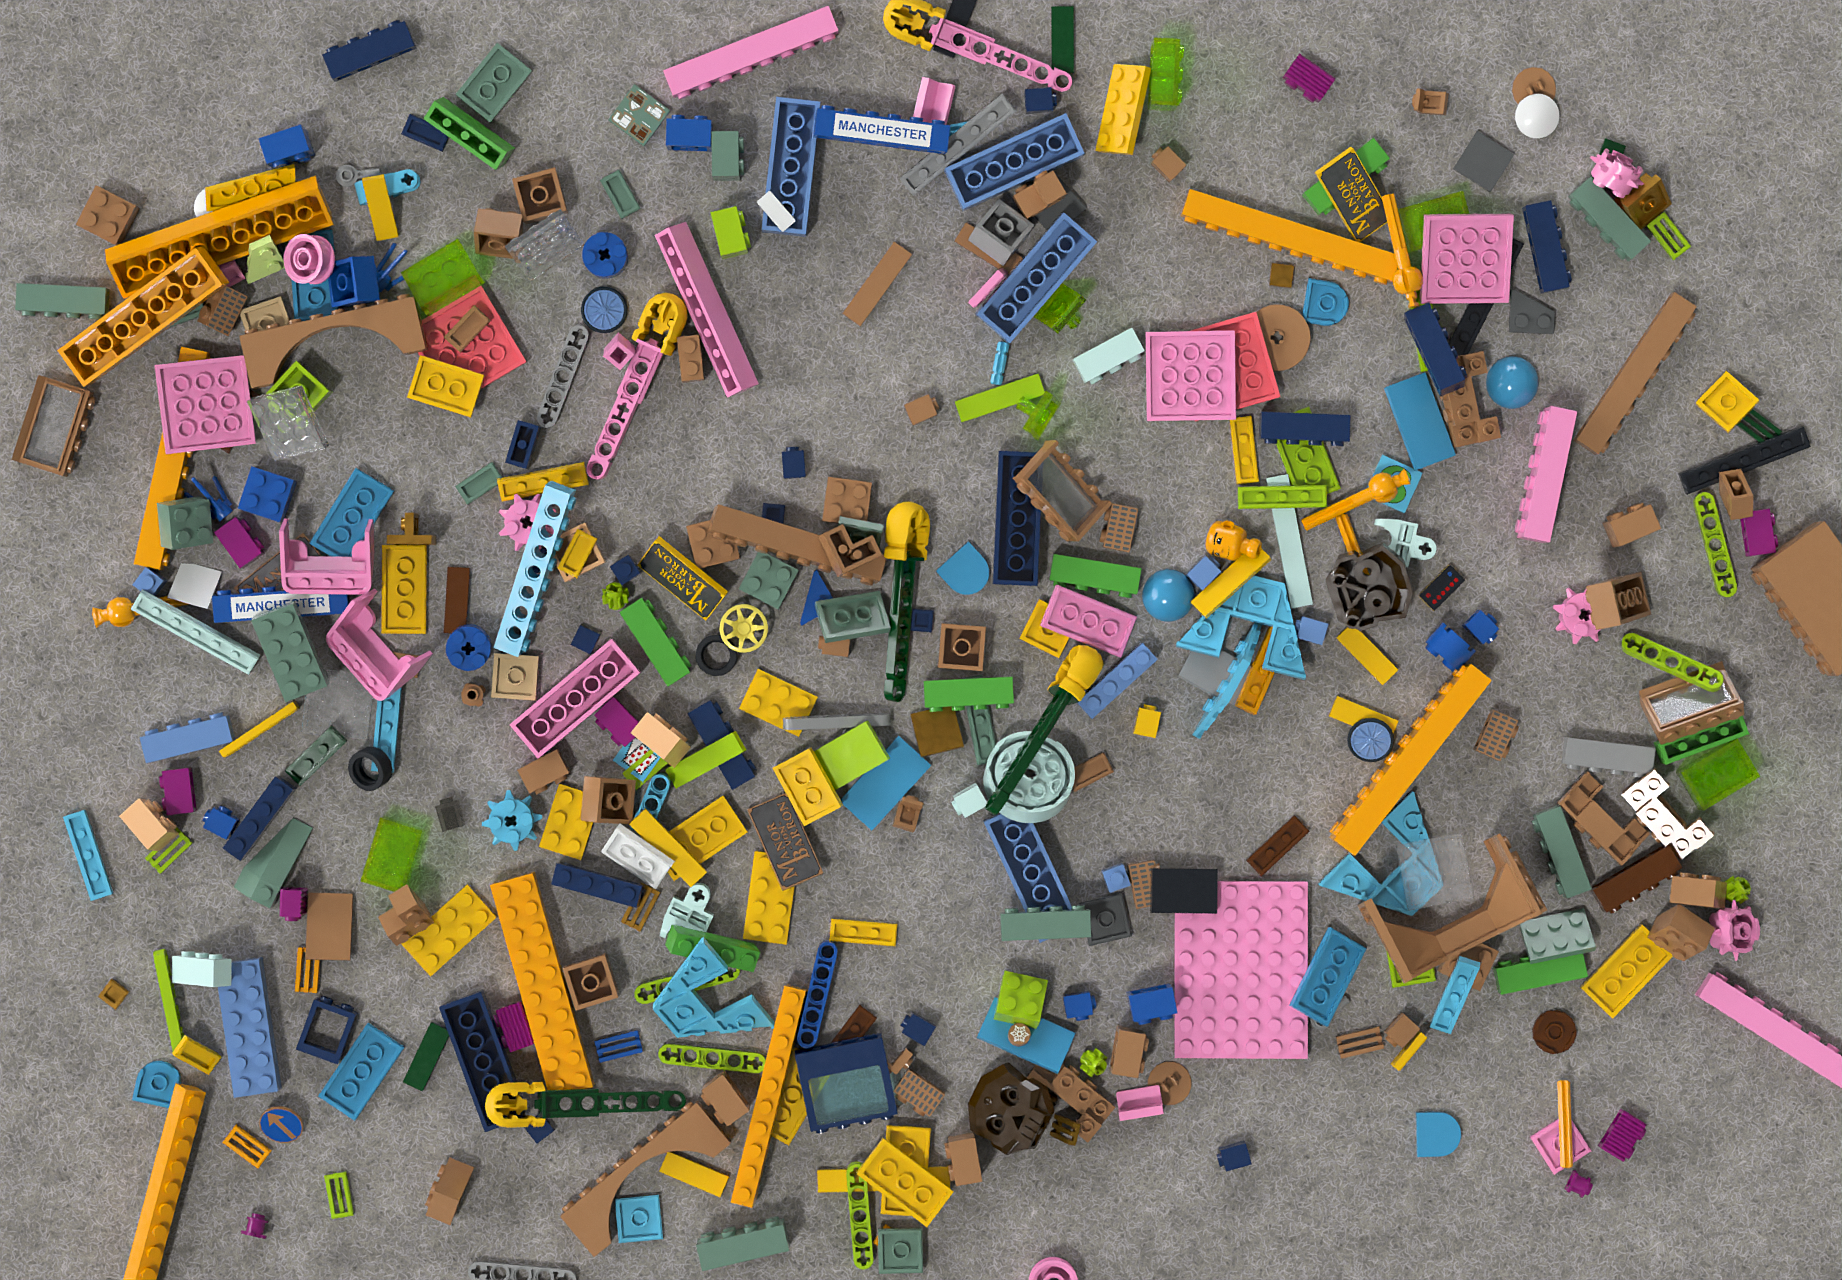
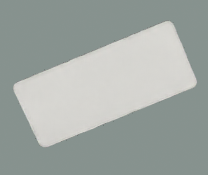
M768 191L757 201L758 205L782 232L795 222V219L771 191Z

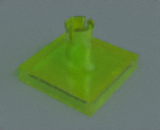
M1062 283L1033 317L1057 334L1066 324L1070 329H1074L1077 325L1073 321L1078 324L1081 322V319L1075 313L1085 303L1086 299Z
M1045 391L1037 405L1025 397H1021L1019 400L1022 404L1017 403L1016 405L1017 410L1030 416L1022 429L1037 441L1061 405L1058 399L1048 391Z

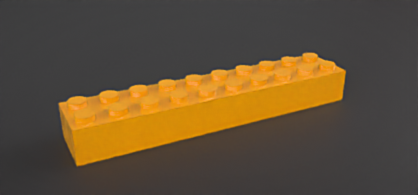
M315 175L105 249L106 263L124 299L133 295L197 247L204 246L215 263L221 265L249 255V244L268 235L271 236L277 245L289 241L297 235L309 234L334 224L331 210Z
M1465 663L1458 670L1455 669L1451 675L1454 678L1441 686L1438 690L1440 696L1436 700L1432 699L1424 709L1427 712L1423 717H1418L1413 722L1411 733L1402 736L1397 743L1400 747L1394 753L1391 751L1385 758L1384 762L1386 765L1382 770L1377 769L1370 778L1373 782L1369 787L1366 788L1364 786L1356 796L1359 798L1355 805L1350 804L1343 812L1345 817L1341 823L1337 821L1331 827L1329 832L1332 834L1329 838L1350 854L1355 856L1492 681L1472 664Z
M531 872L492 883L490 888L547 1090L592 1088L595 1083L536 874Z

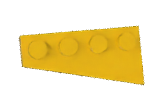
M292 164L205 187L206 212L216 211L295 183V165Z

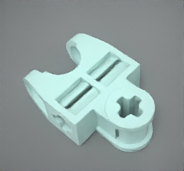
M1375 519L1374 525L1384 527V529L1390 532L1392 541L1388 547L1404 559L1407 568L1410 558L1427 560L1435 555V542L1430 538L1416 535L1418 524L1398 519ZM1426 543V547L1430 548V551L1422 555V550H1419V546Z
M694 884L690 887L684 900L677 896L673 897L664 916L660 937L666 938L671 925L683 926L703 932L707 931L714 914L705 910L711 895L710 889L706 884ZM700 889L703 891L702 895L705 896V898H700L699 900H696V895L693 893V891L698 892V890Z

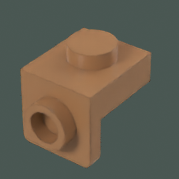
M1417 88L1416 94L1412 98L1414 111L1420 114L1446 115L1449 93L1425 91Z
M914 796L902 797L898 802L892 826L914 832L924 803Z
M905 1047L893 1063L887 1060L889 1073L893 1072L897 1075L902 1068L906 1070L914 1060L911 1058L913 1052Z

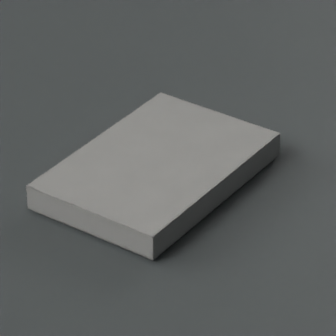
M1221 650L1219 658L1190 651L1177 677L1213 697H1217L1219 692L1216 690L1222 680H1227L1230 674L1227 672L1233 660L1238 659ZM1250 665L1228 705L1237 708L1234 705L1250 671Z

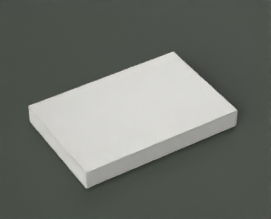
M622 824L617 826L601 851L654 889L657 888L675 862Z

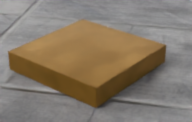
M951 706L943 707V711L930 712L925 710L910 714L921 758L964 747L955 711H952Z

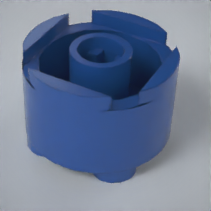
M599 232L586 241L582 251V259L586 268L594 276L608 279L623 272L628 262V251L618 236L608 232ZM608 250V254L611 256L610 259L608 260L605 258L602 261V256L600 255V253H605Z
M1442 622L1425 641L1428 644L1425 648L1435 657L1438 655L1444 658L1442 663L1454 672L1455 669L1458 670L1462 665H1465L1476 650L1473 648L1468 650L1470 645L1451 628L1445 630L1444 628L1447 625Z
M465 624L459 626L450 634L447 640V657L450 663L458 669L464 671L476 670L482 667L490 656L492 648L491 639L486 631L478 625ZM467 642H470L471 646L475 647V649H472L471 652H467V650L463 648V646H466Z

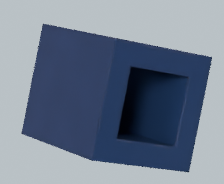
M1051 87L1025 89L1024 91L1026 114L1053 112V106H1057L1056 93H1052Z
M786 447V452H782L783 478H806L804 450L799 451V447Z
M630 555L625 556L610 566L621 585H625L642 574Z
M912 1012L911 1016L906 1014L900 1024L903 1027L902 1033L923 1046L926 1045L936 1028V1025Z
M1245 1141L1219 1147L1220 1153L1216 1154L1219 1166H1224L1226 1172L1252 1165Z

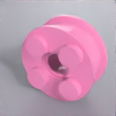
M300 234L289 241L284 252V267L288 276L293 281L302 284H320L326 281L333 273L335 254L332 245L326 238L319 235Z
M1048 1257L1040 1260L1032 1268L1029 1275V1280H1049L1051 1278L1078 1280L1072 1265L1059 1257Z

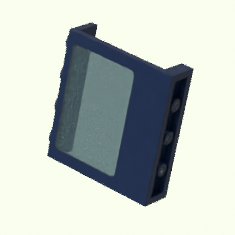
M882 1033L795 1050V1059L811 1132L824 1133L833 1127L844 1129L850 1127V1124L857 1122L859 1124H868L872 1122V1119L877 1118L888 1120L898 1114Z

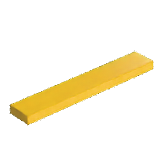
M948 1166L928 1167L929 1173L950 1188ZM847 1169L817 1170L818 1193L848 1192ZM858 1169L850 1172V1174H854L855 1183H859V1176L856 1174ZM867 1182L868 1191H878ZM857 1188L854 1189L852 1192H861L863 1190Z

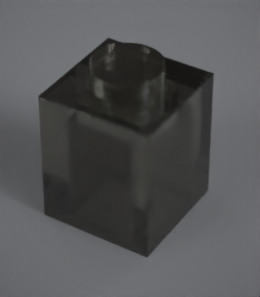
M449 797L439 800L440 805L435 806L442 832L466 825L459 799L453 801V798Z

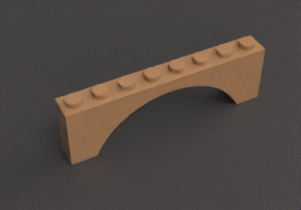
M410 294L397 296L396 301L388 302V299L375 301V305L369 307L366 304L353 306L354 310L345 312V309L331 311L332 315L323 317V314H315L310 316V320L303 322L299 318L288 321L289 325L280 326L277 323L266 326L267 330L258 331V328L244 331L245 335L239 337L251 388L259 389L274 385L278 381L280 371L287 358L301 343L315 334L332 328L360 327L378 332L391 340L405 355L427 351L428 347L417 299L414 296L410 297Z
M698 1100L694 1104L692 1101L688 1102L681 1109L683 1113L677 1118L674 1115L664 1122L666 1127L660 1132L657 1129L647 1137L649 1141L642 1146L639 1143L630 1151L632 1155L628 1159L624 1160V1158H621L613 1165L614 1170L610 1174L604 1172L596 1179L598 1184L592 1189L588 1186L578 1194L581 1198L575 1203L571 1200L562 1207L564 1212L560 1217L593 1257L612 1243L610 1230L612 1202L621 1183L636 1167L652 1157L673 1151L699 1152L714 1158L731 1144L729 1137Z

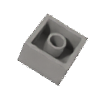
M998 199L976 225L968 240L1004 266L1026 240L1034 224Z

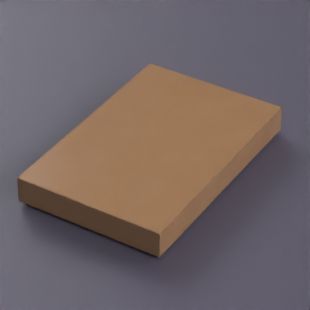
M308 893L306 960L351 961L353 894Z

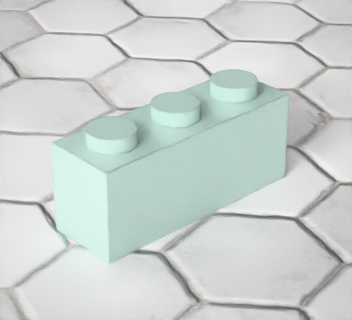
M1130 328L1073 359V362L1084 383L1090 381L1092 385L1103 379L1101 375L1109 371L1110 374H1113L1122 369V363L1129 360L1131 364L1141 359L1140 354L1144 352V349L1133 328Z
M976 783L953 795L954 801L951 802L958 816L963 814L965 818L984 808L987 804Z
M181 951V955L172 956V983L207 987L231 986L232 959L222 958V954Z

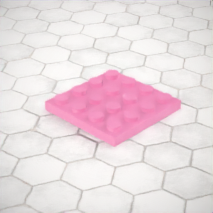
M1424 214L1421 267L1423 284L1420 289V303H1509L1514 215Z
M1235 330L1146 332L1147 421L1236 420Z
M244 355L154 365L165 454L256 444Z

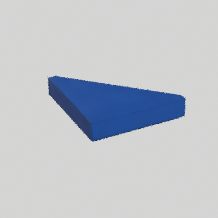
M817 570L814 571L800 621L801 626L818 617L815 601L833 599Z

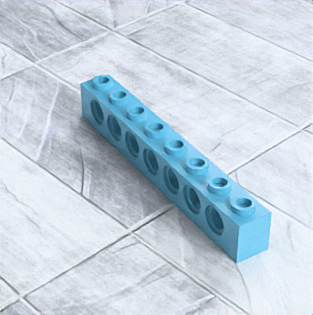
M550 481L545 485L494 644L495 649L516 657L528 651L531 640L528 639L530 632H533L537 625L535 616L537 612H540L544 600L541 599L543 591H547L550 584V579H548L549 573L556 566L557 559L554 557L556 551H559L563 544L561 535L563 530L566 531L570 522L568 513L569 510H573L577 500L574 497L575 489L554 481ZM552 504L559 506V514L553 511ZM546 525L552 526L553 534L546 531ZM539 545L546 547L547 554L540 552ZM533 565L539 567L540 575L533 571ZM526 586L533 588L534 595L527 592ZM520 606L527 609L528 615L521 613ZM513 626L521 630V635L514 632Z

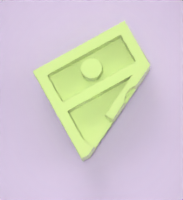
M270 235L249 244L248 272L245 273L248 284L285 268L284 258Z

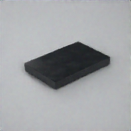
M1151 868L1150 913L1217 914L1218 869Z

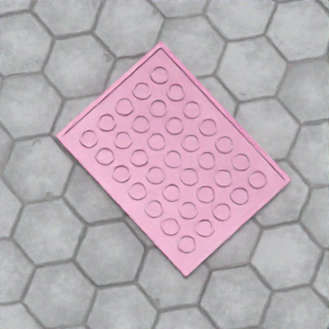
M1218 881L1217 914L1175 913L1174 997L1178 1013L1174 1014V1058L1308 1059V1016L1289 1006L1308 969V881Z

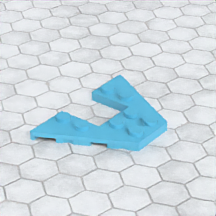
M1253 576L1207 619L1202 615L1184 637L1176 643L1178 648L1219 658L1230 616L1271 626L1273 629L1262 669L1302 680L1306 679L1285 583Z
M1254 622L1244 641L1239 640L1234 649V652L1237 653L1235 658L1238 660L1232 661L1227 670L1230 673L1227 680H1222L1216 690L1219 692V695L1206 700L1202 708L1205 713L1192 734L1193 736L1200 739L1204 731L1208 730L1218 714L1223 711L1231 700L1251 663L1254 648L1257 645L1258 637L1261 633L1260 629L1263 624Z
M1411 791L1381 822L1411 852L1381 884L1348 853L1318 885L1364 901L1372 898L1374 904L1413 916L1443 886L1415 793Z
M704 937L701 938L653 1003L654 1012L677 1038L690 1035L701 1036L706 1035V1032L714 1031L724 1034L735 1033L740 1030L752 1031V1028L770 1026L771 1029H774L775 1025L774 1020L752 994L715 1013L698 995L694 988L728 972V965Z

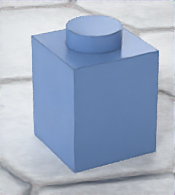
M1204 556L1186 576L1200 590H1203L1221 572L1218 569L1220 564L1212 556L1210 558Z
M145 567L132 585L140 591L143 589L157 596L168 580L152 568Z
M1301 616L1300 620L1296 619L1294 626L1298 639L1323 645L1328 628L1327 623Z
M1122 863L1101 870L1110 893L1131 886Z

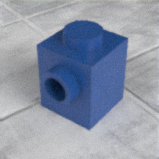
M1477 610L1462 625L1480 644L1485 642L1490 644L1498 636L1496 634L1499 630L1496 626L1497 620L1489 613L1485 615L1482 610Z
M221 805L220 808L214 807L212 810H207L202 820L205 822L203 828L227 840L231 837L240 819L231 815L232 810Z
M1089 991L1063 995L1067 1019L1076 1018V1021L1089 1019V1015H1093V1009H1096L1095 996H1090Z

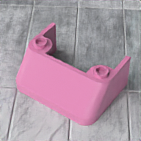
M289 519L283 520L279 530L281 582L286 592L290 594L361 595L370 590L373 579L375 552L373 519L368 520L365 529V540H360L353 545L352 557L308 556V548L303 541L289 539Z
M373 589L349 603L327 633L326 642L329 648L373 698L383 701L412 679L433 653L428 651L417 658L405 655L400 660L371 629L376 622V617L368 604L378 592L376 589Z

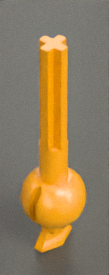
M1388 194L1381 198L1398 270L1393 276V286L1399 294L1406 295V299L1409 301L1408 308L1410 309L1419 306V303L1416 302V291H1419L1422 287L1423 276L1419 269L1414 266L1411 267L1395 195Z
M1405 469L1395 476L1384 472L1378 473L1370 479L1368 488L1301 519L1305 530H1310L1374 499L1379 503L1390 502L1398 494V487L1410 484L1411 480Z
M168 596L159 598L174 607L189 605L188 603L167 598ZM125 597L112 599L107 604V609L92 608V616L96 628L106 621H110L116 627H126L134 621L135 616L140 614L131 610L134 603Z

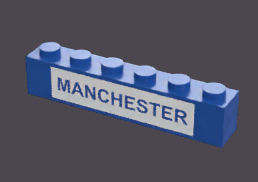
M822 105L821 109L818 108L815 113L813 138L946 154L950 125H945V121L932 120V123L923 122V118L910 117V120L901 119V115L888 114V117L879 116L878 112L873 111L859 114L856 109L844 108V111H835L833 106Z
M275 586L262 587L260 592H253V588L239 589L240 593L232 594L231 590H218L217 595L212 596L214 623L252 620L256 615L294 600L302 617L342 614L349 605V594H290L285 590H276Z

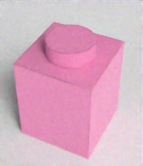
M618 332L604 348L603 357L621 370L635 355V345Z

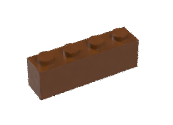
M1662 845L1591 887L1590 891L1602 911L1612 914L1621 909V904L1627 900L1633 902L1641 897L1640 893L1644 890L1651 891L1657 888L1661 880L1665 878L1670 880L1672 876H1677L1679 874L1678 870L1682 869V866L1669 845Z

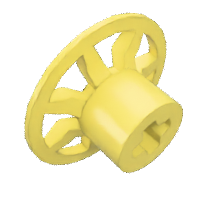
M741 604L727 610L721 619L719 630L723 642L730 649L746 653L756 650L764 643L768 633V624L764 614L758 608L748 604ZM748 608L754 612L746 618L743 617L740 609ZM737 610L738 619L735 622L726 619L731 612ZM756 614L762 618L764 626L754 624L753 619ZM724 623L733 627V631L725 636L723 630ZM764 629L763 636L758 642L754 637L755 630ZM735 636L738 637L739 648L731 645L727 639ZM745 639H750L756 644L751 648H742Z

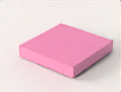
M1003 267L998 269L968 303L973 308L979 306L1008 275V272Z
M1559 1119L1530 1136L1554 1175L1564 1169L1560 1166ZM1571 1120L1574 1163L1591 1152Z

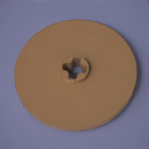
M1269 305L1258 310L1256 313L1273 371H1283L1297 365L1305 357L1310 346V329L1304 317L1295 309L1285 305ZM1277 331L1284 337L1283 340L1279 341V344H1275V341L1271 340V336H1274Z

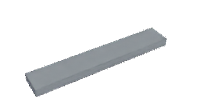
M1001 94L949 137L946 154L929 153L899 179L914 196L941 174L946 167L953 164L1015 113L1016 110L1005 96Z

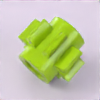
M613 582L608 584L606 589H602L603 605L608 604L609 609L619 610L624 607L625 603H629L628 588H622L620 583Z
M1732 876L1725 881L1727 883L1726 899L1729 902L1736 900V903L1742 904L1749 899L1747 895L1750 894L1751 887L1745 878H1740L1739 876L1735 878Z
M1097 1048L1094 1051L1087 1050L1080 1058L1082 1064L1080 1069L1090 1077L1094 1074L1101 1075L1107 1068V1062L1105 1061L1107 1056Z

